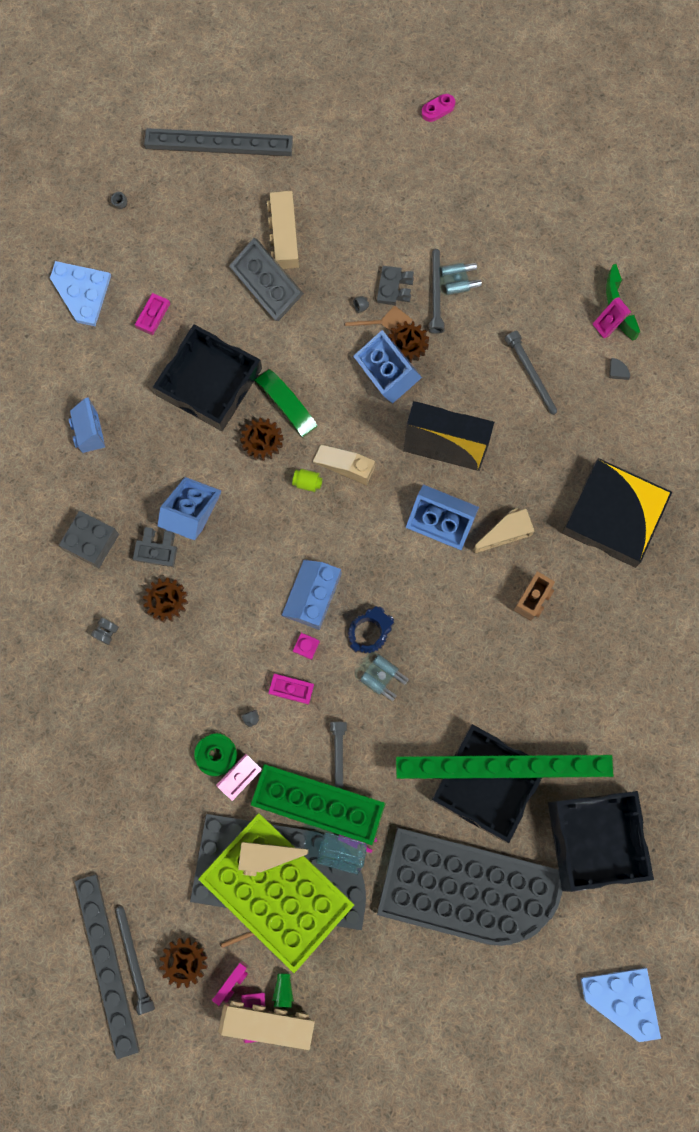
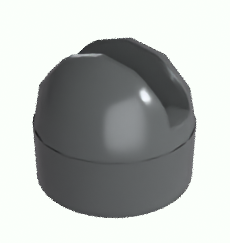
M115 192L112 195L111 203L116 208L123 209L127 206V197L122 192Z
M359 296L353 299L354 307L358 313L367 310L369 307L366 297Z
M257 710L241 715L243 722L248 727L257 725L259 721Z

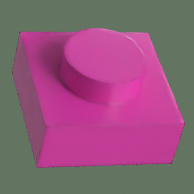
M301 633L293 653L312 660L320 641Z

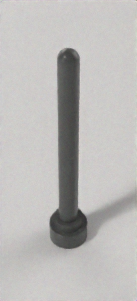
M434 249L432 252L433 318L429 323V332L443 333L445 327L440 312L439 249Z
M518 331L511 332L504 338L507 345L515 349L550 414L555 415L557 408L521 345V335Z
M330 722V731L334 735L335 787L343 789V735L347 731V722Z
M119 906L116 908V914L139 999L136 1010L137 1014L141 1015L155 1010L153 1000L151 1001L150 996L147 997L125 909Z

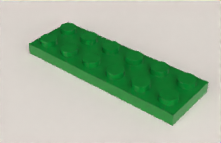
M265 764L251 802L253 807L372 846L386 805L384 802Z

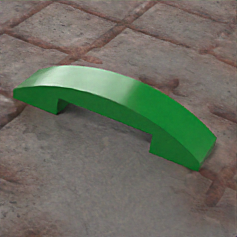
M617 264L612 265L607 277L606 297L608 306L615 298H620L617 289L622 282V278ZM635 315L627 316L618 326L632 341L636 340L640 334Z
M271 369L255 379L258 386L266 395L268 394L302 438L318 426L296 395Z

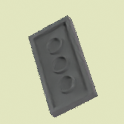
M253 238L230 264V268L275 321H279L304 294L256 238Z

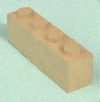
M292 191L271 192L270 200L267 201L268 212L272 214V217H268L269 229H273V234H270V245L274 246L275 250L271 251V256L283 269L299 268Z
M231 1000L230 1004L224 1003L218 1030L222 1036L310 1050L315 1021L309 1018V1014L296 1012L295 1016L288 1015L287 1010L274 1008V1012L265 1011V1006L253 1004L252 1008L244 1007L243 1002Z

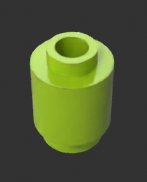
M305 469L295 470L292 485L297 486L298 489L316 492L317 489H321L323 478L317 472Z

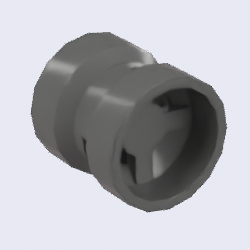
M101 617L98 621L99 626L93 630L91 636L109 645L112 640L111 636L117 632L119 627Z

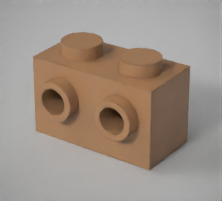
M537 571L513 611L530 621L535 616L539 618L544 609L541 605L545 599L549 600L554 592L552 587L555 581Z

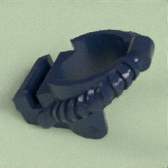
M380 606L367 609L365 615L357 616L358 618L351 622L352 624H350L348 629V639H350L349 642L351 643L350 648L356 653L357 651H361V653L378 651L386 642L387 634L392 631L391 627L394 625L393 617L387 616L384 613L385 610ZM364 622H372L380 630V638L370 646H360L356 642L355 629Z

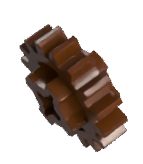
M404 321L403 326L397 323V329L391 328V334H388V337L396 346L401 348L400 351L412 363L413 358L419 361L420 355L425 356V350H428L429 337L426 336V330L421 331V324L416 327L414 326V321H412L411 325ZM409 337H410V342H409L408 345L406 346V342H407V340H408Z
M259 418L257 423L251 420V426L245 425L247 431H241L243 438H240L241 444H244L242 446L243 451H247L248 457L254 455V460L261 457L262 461H265L266 456L273 459L272 453L278 455L279 450L277 448L283 447L282 442H280L284 440L283 435H280L282 433L281 428H277L276 422L270 424V419L268 418L265 422L262 421V418ZM258 434H260V436H261L263 439H265V444H264L263 441H261V439H259V435H258Z
M168 577L165 582L160 578L158 579V584L151 582L153 588H146L148 596H143V599L147 601L143 606L147 609L150 608L147 611L148 615H153V619L156 621L160 617L163 623H165L166 618L173 622V616L175 615L180 618L179 612H185L186 609L183 605L188 604V601L184 599L188 594L187 592H182L184 589L183 585L178 586L177 580L171 583ZM176 591L179 596V602H177L174 598ZM159 597H168L172 603L166 601L163 603ZM153 598H154V599L156 600V602H157V604H156V606H155L156 608H154V606H153ZM174 609V610H172V611H170V612L165 613L166 610Z
M190 937L185 942H183L182 938H178L177 945L174 941H171L169 943L171 949H163L166 956L160 957L159 960L164 962V965L159 967V969L166 971L162 977L163 979L170 978L169 985L177 982V988H180L182 983H184L185 987L189 988L190 981L197 984V976L204 977L205 974L201 970L208 968V965L203 963L208 958V955H202L205 948L201 947L199 949L197 947L199 941H195L192 944ZM181 947L189 948L192 952H184ZM172 955L174 962L173 966L170 967V957ZM198 958V967L195 972L193 964L194 960ZM181 959L188 960L186 966L181 967L179 965ZM175 973H182L187 978L178 977Z

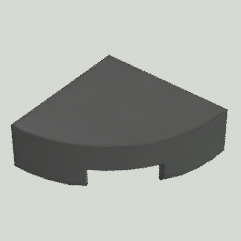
M611 358L609 378L629 380V369L622 361Z

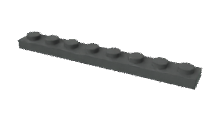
M146 128L144 145L145 149L292 156L293 135Z
M96 874L77 880L75 884L116 1058L120 1059L139 1053L140 1049L98 875Z

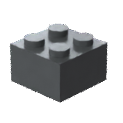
M79 510L59 546L65 552L99 569L118 538L119 533L115 528Z

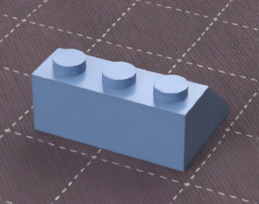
M423 485L417 495L406 528L462 550L479 507Z
M303 560L282 616L320 630L341 577V569L323 562Z

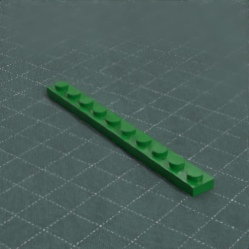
M612 755L396 757V779L614 777Z

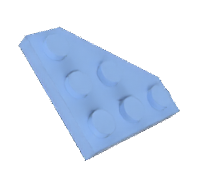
M55 261L50 279L76 322L96 326L111 274Z
M647 968L581 978L584 999L593 1008L638 1042L661 1039Z

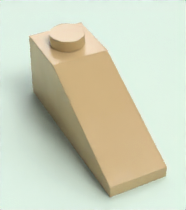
M325 445L320 446L313 460V463L366 486L375 469L374 460L354 452Z
M520 508L509 511V514L475 545L474 553L532 536L534 528L527 509L520 511Z
M242 842L238 870H244L243 875L256 876L257 872H263L307 855L309 849Z

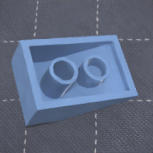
M383 330L353 356L381 394L392 404L422 378Z
M185 477L160 507L158 527L196 540L215 507L221 490Z

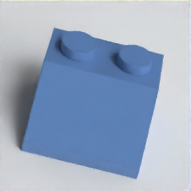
M89 397L85 398L70 410L72 418H69L70 427L75 431L76 435L73 436L74 445L76 448L79 447L82 453L105 448L98 412Z

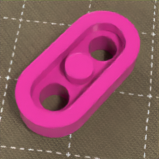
M442 94L426 103L422 107L423 119L428 122H434L452 112L455 108V98L450 94Z

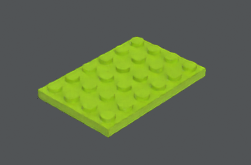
M258 813L198 880L295 973L355 904L305 856L263 872H257L256 876L243 875L244 870H238L242 842L295 848L273 825Z

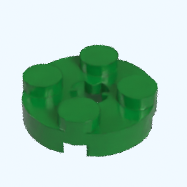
M214 733L198 742L194 758L197 766L203 773L217 777L227 774L236 764L237 750L230 738L223 734ZM215 749L220 750L219 753L222 756L220 759L217 758L218 761H213V757L210 756L212 750L214 752Z

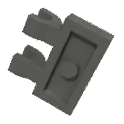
M383 266L377 303L396 306L397 301L410 302L411 289L403 288L399 290V284L413 285L414 272L405 271L402 273V268Z
M145 527L143 541H136L133 560L174 568L178 549L176 546H172L175 534L165 530L163 544L152 543L156 531L153 528Z

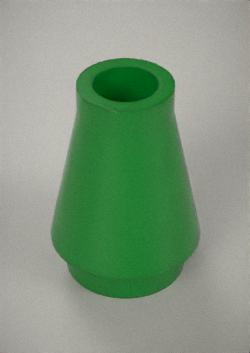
M277 974L272 998L274 1007H292L294 999L290 980L291 974Z

